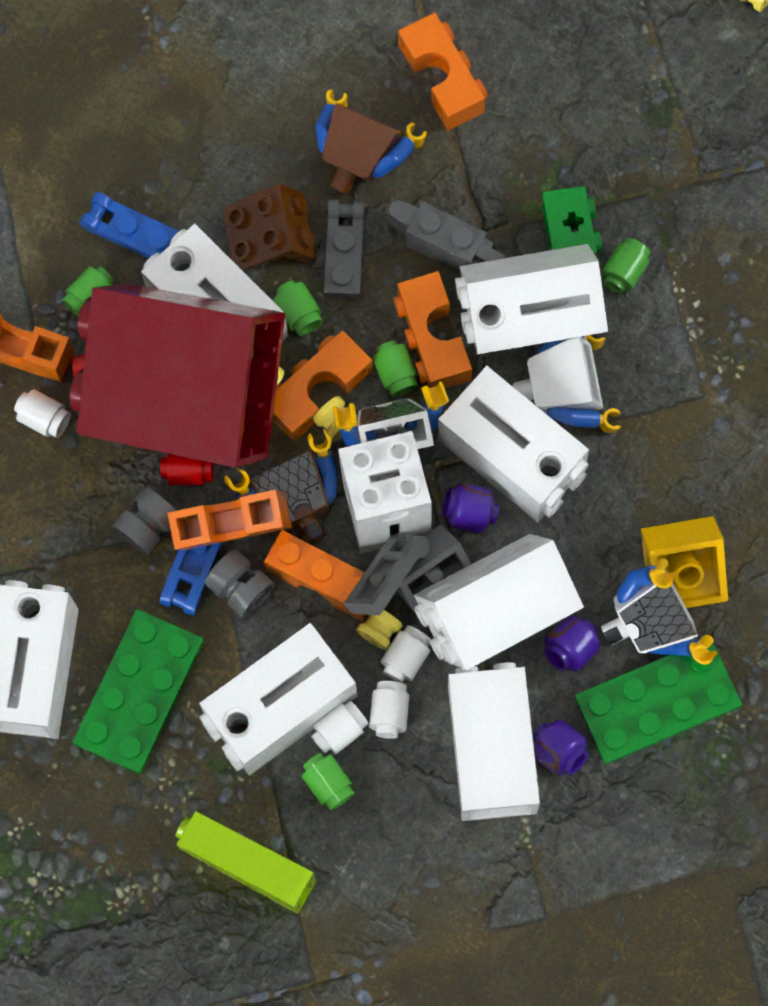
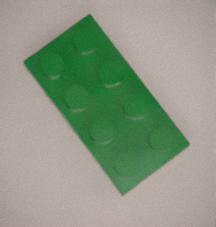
M136 609L72 743L79 748L142 775L205 642L204 638Z
M714 643L707 648L709 651H717ZM719 654L706 665L698 663L693 657L668 655L574 696L604 766L742 707L739 696Z

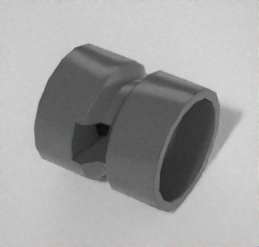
M145 486L132 500V511L124 510L111 527L141 554L149 556L161 541L160 532H169L171 530L167 513L177 510L159 494Z
M234 549L227 553L213 567L205 579V585L219 598L227 597V605L242 619H245L254 613L268 598L275 587V583L261 570L253 571L251 569L252 562L238 549Z

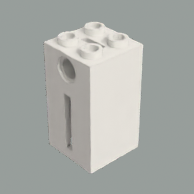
M196 224L188 230L182 229L172 238L170 246L161 254L155 253L146 261L144 269L141 271L146 287L283 312ZM286 318L282 342L288 337Z
M588 244L460 266L461 277L455 278L458 299L461 302L462 309L467 311L460 313L463 333L466 335L467 344L474 343L477 354L608 332L599 261ZM486 305H491L486 309H482Z
M488 366L481 371L438 419V440L537 523L544 515L550 518L562 505L563 500L561 498L566 490L570 488L574 491L587 476L585 471L589 466L587 463L589 449ZM545 473H550V474H553V475H555V476L550 477V476H546V475H544V474H545Z
M413 431L338 449L343 487L360 554L381 549L388 538L392 536L390 535V525L399 523V533L394 535H403L407 539L411 536H424L432 531L431 499Z
M532 534L524 536L414 594L418 603L414 607L416 615L424 627L429 626L434 637L430 640L436 656L440 660L444 659L450 665L453 664L464 670L472 668L584 608L554 541Z
M7 580L5 585H0V732L59 739L78 616L77 605L70 594L65 592V588L61 586L43 585L42 589L28 588L27 583ZM39 611L35 617L29 618L32 613Z
M309 623L199 704L204 714L199 718L215 742L220 738L225 742V745L221 748L235 770L238 772L244 768L250 776L313 730L312 725L338 705L342 704L344 706L349 701L358 697L356 683L313 625ZM238 724L248 725L245 732L241 734L231 733Z
M508 662L493 665V670L478 671L476 666L468 670H464L461 667L455 669L456 674H449L448 692L462 821L537 814L540 802L525 667L516 668V663Z

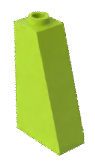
M196 811L191 819L187 816L183 819L176 832L175 837L179 838L176 845L179 849L296 914L300 913L317 882L312 871Z

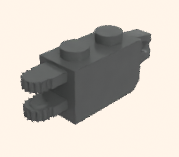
M400 199L391 202L389 205L388 223L390 227L406 235V247L461 273L460 266L506 258L505 255L492 249L493 242L486 239L487 232L423 201L419 208L408 202L404 203Z

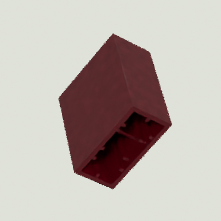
M129 283L93 287L91 297L84 301L78 316V332L80 337L86 340L84 369L76 374L70 390L71 407L75 412H79L77 434L230 467H239L268 459L286 313Z

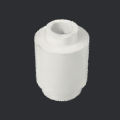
M35 389L31 390L28 394L26 392L22 393L14 407V411L17 412L16 419L18 422L46 437L52 435L55 438H59L67 428L71 418V413L65 410V405Z
M407 625L403 632H398L380 662L385 666L383 673L396 682L402 683L404 679L412 681L431 651L428 648L431 644V639L420 630Z
M380 681L377 683V690L372 692L369 728L376 731V736L394 739L398 737V733L406 731L410 695L406 693L407 685L396 681Z
M349 701L344 706L342 704L338 705L312 725L316 733L311 737L324 753L331 750L336 755L364 733L362 729L369 723L356 705Z

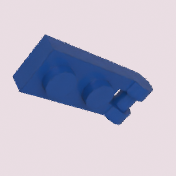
M100 192L94 194L91 200L92 207L90 211L84 213L79 221V224L84 229L148 259L155 253L161 254L170 246L172 238L179 232L113 201L110 197ZM104 213L113 216L109 225L101 221Z
M223 542L189 550H178L163 588L159 604L170 608L172 605L183 608L184 613L195 616L206 588L205 579L216 563ZM180 582L192 585L189 595L178 591Z

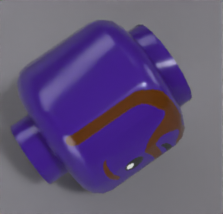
M460 482L455 488L448 489L442 508V515L447 517L450 527L472 533H482L488 524L494 525L499 513V504L494 503V494L491 489L467 482Z
M574 616L564 618L545 636L544 653L547 660L560 671L576 672L599 652L600 643L597 637L598 630L596 626L585 618L580 619Z
M563 720L553 721L549 725L547 723L541 724L532 736L535 760L556 776H562L567 773L573 775L583 766L588 758L586 738Z

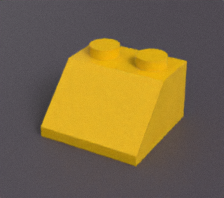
M714 516L641 529L645 567L656 566L661 558L667 559L669 564L666 571L669 573L677 571L673 584L686 608L728 601L724 540Z

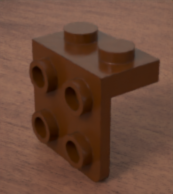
M277 184L224 208L223 215L231 260L243 272L283 256L301 263L315 259L313 248L314 236L309 226L307 215L309 208L304 193L282 184Z

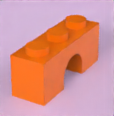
M434 12L398 30V46L414 74L423 69L434 67L441 69L448 76L442 83L431 88V103L445 128L449 131L485 113V99L488 98L482 81L479 78L474 80L469 71L471 65L463 50L457 51L452 41L455 39L450 26L446 21L441 23Z
M439 271L397 283L398 296L393 297V302L398 317H405L409 329L404 330V335L409 350L416 349L419 362L415 363V368L420 383L427 382L428 388H432L442 381L444 388L471 381L472 368L461 336L451 340H439L428 331V327L433 321L449 316L450 303Z
M0 314V362L62 383L71 362V356L75 352L69 337L37 326L34 327L33 332L26 331L11 325Z
M343 330L335 337L330 335L324 339L317 348L319 351L309 361L307 359L301 360L292 369V376L282 385L280 383L277 385L272 421L294 443L315 424L313 418L319 411V408L311 401L309 394L316 385L323 382L334 383L348 395L373 372V360Z
M281 490L266 491L239 497V500L201 505L167 513L175 550H189L292 528L285 491Z
M281 530L264 561L266 571L297 588L305 586L327 598L331 602V606L364 622L367 615L350 614L344 602L365 572Z

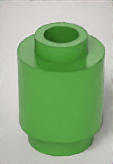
M626 238L623 243H619L601 271L605 286L616 293H622L623 291L631 292L649 263L650 250L643 243L633 238Z
M89 266L67 288V295L62 301L78 317L82 304L92 295V288L110 286L115 280L101 266L97 269Z
M293 280L288 281L276 290L277 295L273 302L286 313L287 325L291 331H296L298 336H304L313 332L323 323L320 316L322 311L303 282L295 283Z
M393 340L376 348L377 353L372 357L384 389L389 390L391 397L404 395L418 387L416 381L418 374L405 344L397 345L396 340Z
M319 753L303 765L306 772L301 778L322 806L326 805L330 811L337 809L354 796L355 793L350 787L353 783L332 755L324 758Z

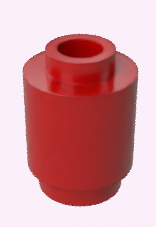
M168 453L167 457H161V479H167L168 486H204L205 482H213L214 463Z

